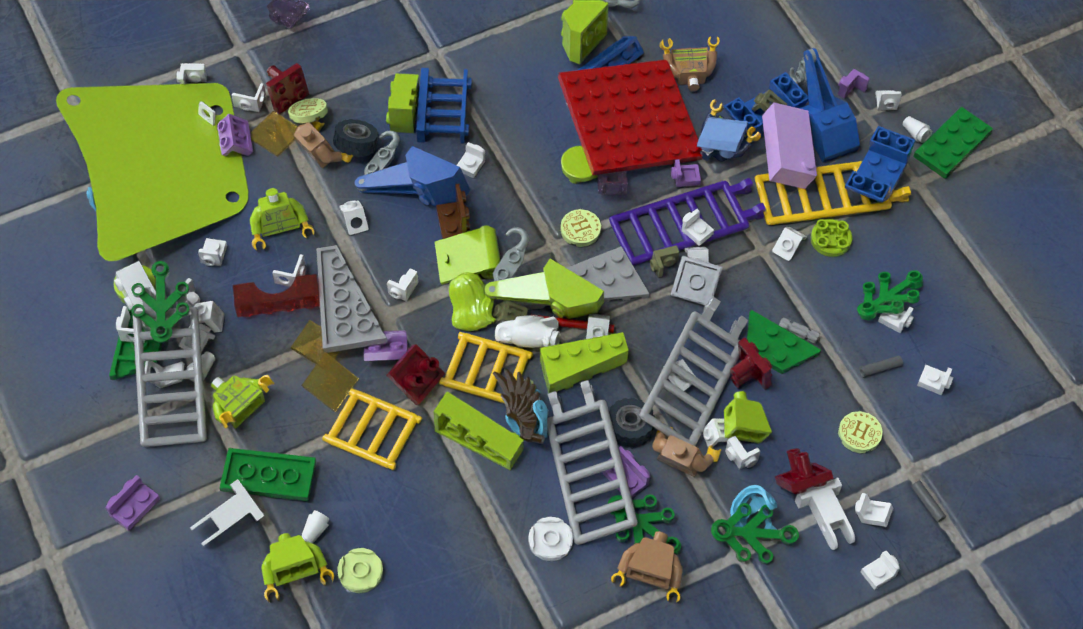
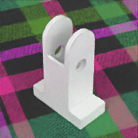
M839 478L827 481V484L824 486L810 487L806 492L797 494L795 499L798 509L809 505L832 550L838 548L837 539L833 530L838 528L841 529L849 544L855 542L853 529L836 498L842 487Z
M238 479L230 484L236 495L190 527L191 530H194L211 518L219 528V531L201 543L203 546L249 513L256 522L264 517V514Z

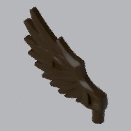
M508 369L504 370L506 378L494 371L493 375L504 394H501V397L506 406V416L517 422L520 438L527 442L543 444L545 436L536 433L538 418L533 410L534 402L541 400L539 398L540 393L538 391L535 393L536 385H531L529 377H526L524 381L521 372H517L516 381Z

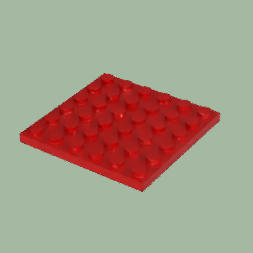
M667 60L559 73L558 80L592 175L675 164V160H680V163L703 159L700 154L702 149L697 147L698 138Z

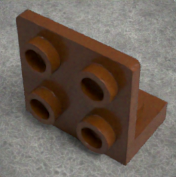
M455 184L456 202L436 205L442 239L470 231L469 210L465 205L466 195L464 190L461 191L460 184Z

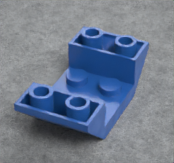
M786 72L770 80L769 89L787 103V106L801 108L809 101L808 95ZM739 97L723 106V109L733 120L748 122L746 134L750 127H755L756 130L752 136L757 132L761 134V137L764 136L762 116L765 112L761 108L755 112L752 110L755 98L744 103Z
M878 126L870 140L869 150L857 172H852L845 188L882 203L888 200L907 166L915 139Z

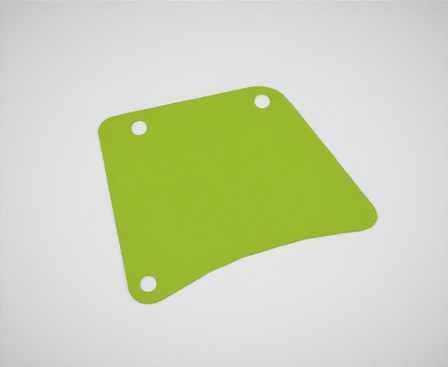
M218 83L71 87L62 90L57 95V107L75 136L87 164L96 205L97 247L100 256L105 260H121L235 215L246 205L248 201V186L242 155L235 151H231L227 156L221 154L217 125L228 114L234 115L229 91L223 85ZM75 95L81 101L78 105L73 106L67 103V98ZM201 101L210 108L213 105L222 107L223 113L215 115V125L212 126L198 114ZM204 110V113L210 118L209 113ZM228 192H236L239 195V200L237 202H229L226 199V194Z

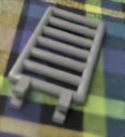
M180 286L178 290L184 292L186 287ZM145 287V291L152 296L150 287ZM187 295L182 296L178 300V304L181 302L187 303ZM142 301L146 313L150 317L156 318V312ZM186 307L179 308V312L184 313L187 310ZM189 307L190 312L187 315L190 316L191 328L172 329L171 338L191 337L192 349L144 353L143 340L153 339L150 331L142 332V320L133 316L140 445L143 447L204 442L207 439L199 313L196 307ZM176 308L169 309L166 312V317H171L176 312ZM136 311V312H135V314H141V313H142V311ZM165 330L157 331V333L160 335L165 332ZM193 357V370L145 374L144 361ZM194 378L195 391L146 395L145 382ZM196 400V412L147 416V404ZM197 421L198 434L149 438L148 425Z
M715 297L706 303L702 315L696 311L691 313L639 414L642 420L666 436L672 435L696 446L731 375L730 368L735 366L739 358L738 342L740 340H738V337L748 319L741 315L738 321L735 320L729 333L711 322L710 319L721 302ZM696 322L734 346L731 355L692 331ZM687 339H691L727 363L723 372L685 348L684 345ZM679 355H682L717 378L718 382L715 388H712L677 365L676 361ZM671 371L709 395L710 398L707 404L704 405L669 382L667 378ZM662 388L701 412L702 414L698 422L659 398L658 396ZM656 405L691 428L693 432L689 440L650 415L649 413L653 406Z
M589 380L580 383L586 405L570 411L563 412L562 400L556 391L548 394L554 416L547 418V431L573 533V540L577 545L635 527L638 523L607 402L605 400H595L594 389L590 385ZM600 410L601 421L557 435L555 424ZM605 429L607 440L562 455L560 443ZM610 448L611 460L569 474L566 473L564 463ZM615 468L616 480L571 494L570 482ZM620 488L621 500L576 514L575 502ZM625 508L628 520L581 535L580 522Z

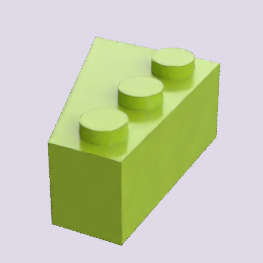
M395 73L394 81H391L390 85L391 96H389L386 124H390V131L414 133L419 95V75Z

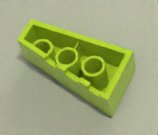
M623 332L540 348V363L548 394L564 388L565 390L573 387V384L582 380L587 381L600 372L605 373L627 363L628 347Z
M448 391L433 411L435 432L508 470L512 469L523 451V439L519 435L505 429Z

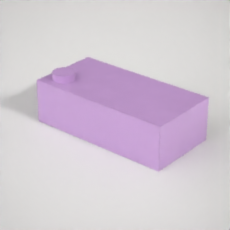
M773 102L763 114L769 181L805 189L817 176L808 110Z

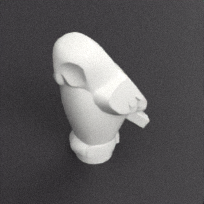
M537 315L518 316L515 320L499 323L495 329L496 341L515 344L519 348L558 345L561 335L557 331L558 320L554 316L549 318Z

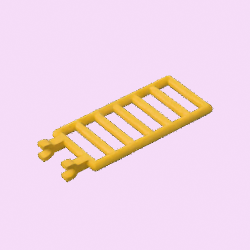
M862 161L816 167L817 176L815 181L824 210L812 212L806 188L797 187L804 213L792 214L785 185L776 182L784 215L773 217L764 182L769 181V173L755 176L760 202L766 207V211L763 213L767 225L887 210L892 207L891 202H909L908 195H911V190L909 186L894 190L890 198L883 203L872 204L869 197L860 194L863 205L851 206L842 171L853 170L857 172ZM834 173L843 204L842 208H831L822 174Z

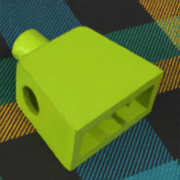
M736 392L733 395L734 399L724 409L725 438L736 436L738 440L761 443L772 433L760 402L748 400L746 392Z

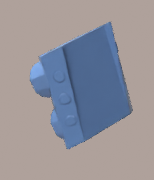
M709 117L700 135L697 147L707 152L717 150L722 157L731 158L734 154H737L748 122Z

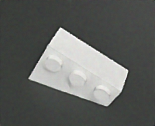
M139 261L116 272L114 282L118 290L122 291L125 297L124 301L129 310L135 304L143 305L142 300L135 297L131 291L132 286L136 283H141L144 288L150 287L152 297L156 300V291ZM138 287L135 289L134 292L141 293L142 291L141 288ZM137 308L135 312L143 310L141 308ZM142 321L144 331H150L151 328Z

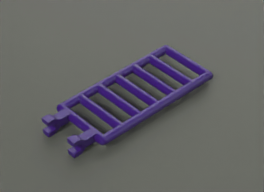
M747 178L732 186L727 181H721L611 216L609 222L632 265H637L652 260L653 251H655L637 216L649 213L664 244L663 248L677 245L680 251L698 244L682 232L683 222L675 204L686 201L692 213L698 209L693 198L705 196L721 228L714 231V234L705 242L748 229L750 226L748 221L764 218L763 212L766 211V207L763 203H760L751 209L742 210L735 196L752 193L750 187L753 186V182L750 178ZM723 189L740 223L732 226L728 225L712 192ZM668 208L683 239L682 242L672 244L656 210ZM630 219L646 253L634 257L619 222Z

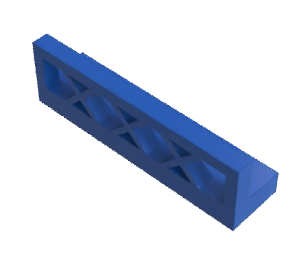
M623 36L578 70L630 64L644 54V51L636 36Z

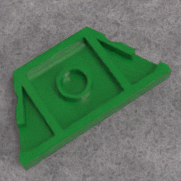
M128 309L130 314L128 328L133 329L132 309ZM120 337L118 338L109 374L110 380H116L136 373L134 342L121 341ZM145 340V343H143L144 353L161 351L163 343Z
M751 310L749 312L747 340L749 343L753 342L757 346L759 355L762 358L768 359L773 370L783 374L792 367L803 364L805 360L813 356H819L821 349L755 311Z

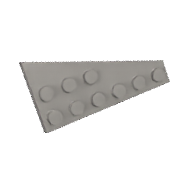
M337 245L317 248L324 353L388 343Z
M622 246L567 267L570 271L604 290V302H609L613 299H622L624 301L634 297H641V299L649 298V292ZM514 301L516 304L527 307L528 310L550 306Z

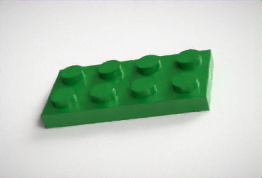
M960 107L914 152L913 157L945 179L991 134L993 128L963 107Z
M228 448L219 488L222 492L235 493L230 484L238 479L249 495L309 501L316 458Z

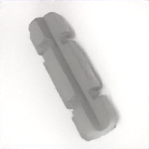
M787 318L781 319L779 326L789 330V332L802 339L808 338L807 341L817 342L820 335L818 331L813 329L810 331L808 327L796 322L791 323V320Z

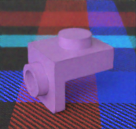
M853 69L847 77L843 76L838 84L840 87L838 95L845 98L854 87L865 92L870 80L869 77Z
M675 160L674 167H671V177L675 179L676 187L700 185L701 179L698 164L680 166V160Z

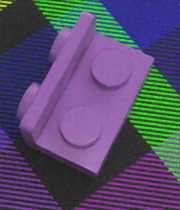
M228 114L217 125L221 154L227 156L231 151H235L249 156L253 149L248 121Z
M382 331L388 343L365 346L364 361L401 359L408 351L406 331Z
M620 446L619 452L630 495L633 498L649 485L650 476L648 470L635 461L633 454L629 450L625 451ZM615 468L602 472L609 481L617 479Z
M136 475L125 483L123 489L117 495L110 498L106 505V510L111 518L130 531L160 500V497L142 483L141 478Z

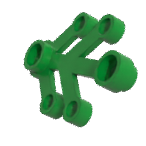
M157 261L151 268L152 274L156 278V300L145 291L141 283H136L131 288L132 294L135 297L140 298L156 312V321L146 313L144 306L141 304H135L132 307V314L135 318H140L151 328L150 335L154 341L164 343L171 338L172 327L190 312L188 304L181 302L176 306V312L166 320V312L182 296L189 293V286L186 282L177 283L176 290L165 300V278L169 276L170 270L166 262ZM158 266H163L164 270L162 272L156 271V268ZM180 286L186 287L184 292H180L178 289ZM138 287L142 288L141 293H135L134 291ZM186 307L187 310L186 312L181 313L179 312V308ZM141 308L143 311L141 314H135V310ZM163 328L165 332L161 335L158 334L157 330Z
M917 270L910 271L906 276V280L889 290V283L891 282L890 273H879V297L873 301V294L876 292L875 284L873 282L864 283V302L857 307V312L864 320L874 319L877 313H902L904 311V302L917 303L920 301V294L918 290H909L907 294L903 295L898 294L907 288L918 289L922 287V274Z
M649 494L644 499L632 500L634 509L646 508L652 510L656 507L657 499L654 495ZM615 495L611 497L608 504L621 500L622 496ZM653 500L654 503L652 505H648L646 501ZM625 508L610 513L615 516L616 523L624 521V516L627 518ZM664 508L662 512L636 514L638 523L633 527L634 542H641L643 539L642 530L654 538L655 532L659 530L650 523L672 522L675 515L673 509ZM670 513L672 516L670 518H666L664 514ZM628 529L617 532V541L626 542L629 539ZM624 532L626 536L620 537L618 534ZM668 537L666 544L674 542L676 544L674 554L678 555L681 549L680 541L676 537Z
M747 503L740 504L736 512L729 519H719L711 526L713 538L719 542H727L736 552V558L740 562L748 561L751 557V552L748 548H743L734 536L743 537L756 551L759 561L763 564L772 561L773 553L766 549L757 538L780 539L784 544L789 545L797 541L799 537L797 528L792 525H787L781 530L756 528L763 520L773 515V510H770L767 505H763L759 509L758 514L744 527L733 526L741 518L750 515L751 506ZM741 507L747 509V514L741 512ZM763 508L768 509V516L763 514ZM719 527L724 528V535L718 532ZM784 533H790L791 539H786ZM741 551L746 552V559L740 556ZM763 553H767L769 555L768 560L763 559Z

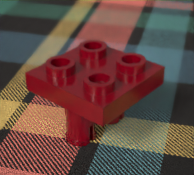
M298 63L284 72L275 65L268 68V76L272 79L266 83V87L274 112L278 115L310 95L302 66Z
M743 338L738 342L739 360L741 362L730 368L733 375L731 380L739 388L754 378L766 390L772 386V365L767 358H762L759 355V350L753 342L749 343L746 338Z
M413 344L386 376L415 405H419L446 373L439 367L438 359L435 357L430 358L417 344Z
M799 448L787 451L791 470L775 476L777 485L794 494L804 493L807 491L806 488L812 486H824L827 484V481L834 479L832 470L815 462L811 463L809 454L807 452H800Z

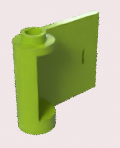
M486 225L479 229L435 241L441 285L450 283L462 273H473L476 275L481 273L486 279H494L493 272L501 260L496 230L493 227Z

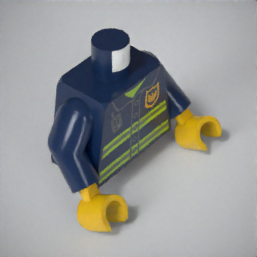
M715 99L710 104L712 111L707 114L702 124L701 133L709 117L725 119L721 115L716 116L724 107L721 103L719 108L714 109V105L717 102ZM750 127L747 130V134L744 135L737 154H734L731 158L722 157L717 150L712 152L701 150L700 154L706 161L712 156L720 162L739 158L750 148L752 141L760 139L761 134L757 132L752 136L756 128Z

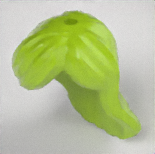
M462 273L455 277L449 286V296L453 305L452 325L459 330H479L496 321L492 316L494 299L486 296V284L476 274Z

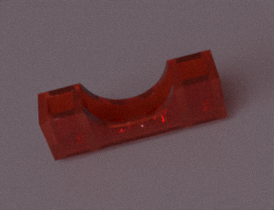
M317 274L297 276L287 290L276 294L261 291L254 282L233 285L237 317L272 314L279 311L290 312L295 309H312L320 306Z

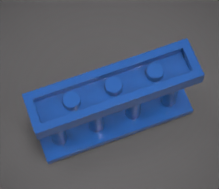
M421 68L416 128L417 142H425V137L429 133L460 134V144H464L465 136H469V124H466L467 92L472 86V77H468V69H464L463 79L433 78V76H429V68ZM433 86L463 87L462 94H433L429 91V88H433ZM432 101L462 102L461 110L431 109V107H428V103H432ZM431 117L461 118L460 126L430 125V123H427V119Z

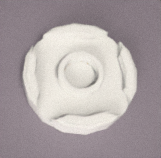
M546 517L541 518L531 527L528 542L535 556L546 561H556L565 557L571 550L573 533L569 525L560 518Z

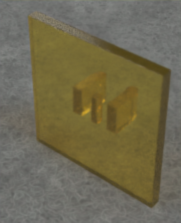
M272 111L250 133L251 140L278 157L295 140L294 133L298 126Z
M311 320L308 321L290 348L326 371L340 352L324 353L322 327Z
M325 352L301 386L332 411L336 412L359 378Z

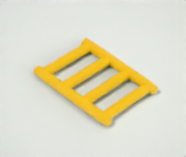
M459 332L458 339L460 340L445 378L442 377L439 384L504 403L501 394L493 392L497 383L493 372L501 373L507 354L518 356L520 358L513 374L517 381V372L523 374L528 359L531 360L533 352ZM467 343L479 345L465 383L453 380ZM487 348L500 351L486 388L473 386Z
M351 388L348 401L329 434H325L322 440L380 466L395 470L397 465L395 461L416 423L419 424L422 421V417ZM361 400L368 403L369 406L349 441L346 442L337 438L356 402ZM378 407L387 411L388 414L368 450H365L356 445ZM396 416L408 420L388 458L377 455L376 452Z

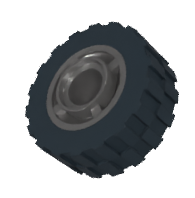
M358 119L343 120L335 126L333 144L337 150L347 155L366 156L375 152L379 133L372 124Z
M623 398L620 401H616L610 407L609 414L617 444L631 448L641 446L649 440V437L651 438L654 427L639 416L645 404L642 400ZM651 410L649 414L655 417V415H653V410Z

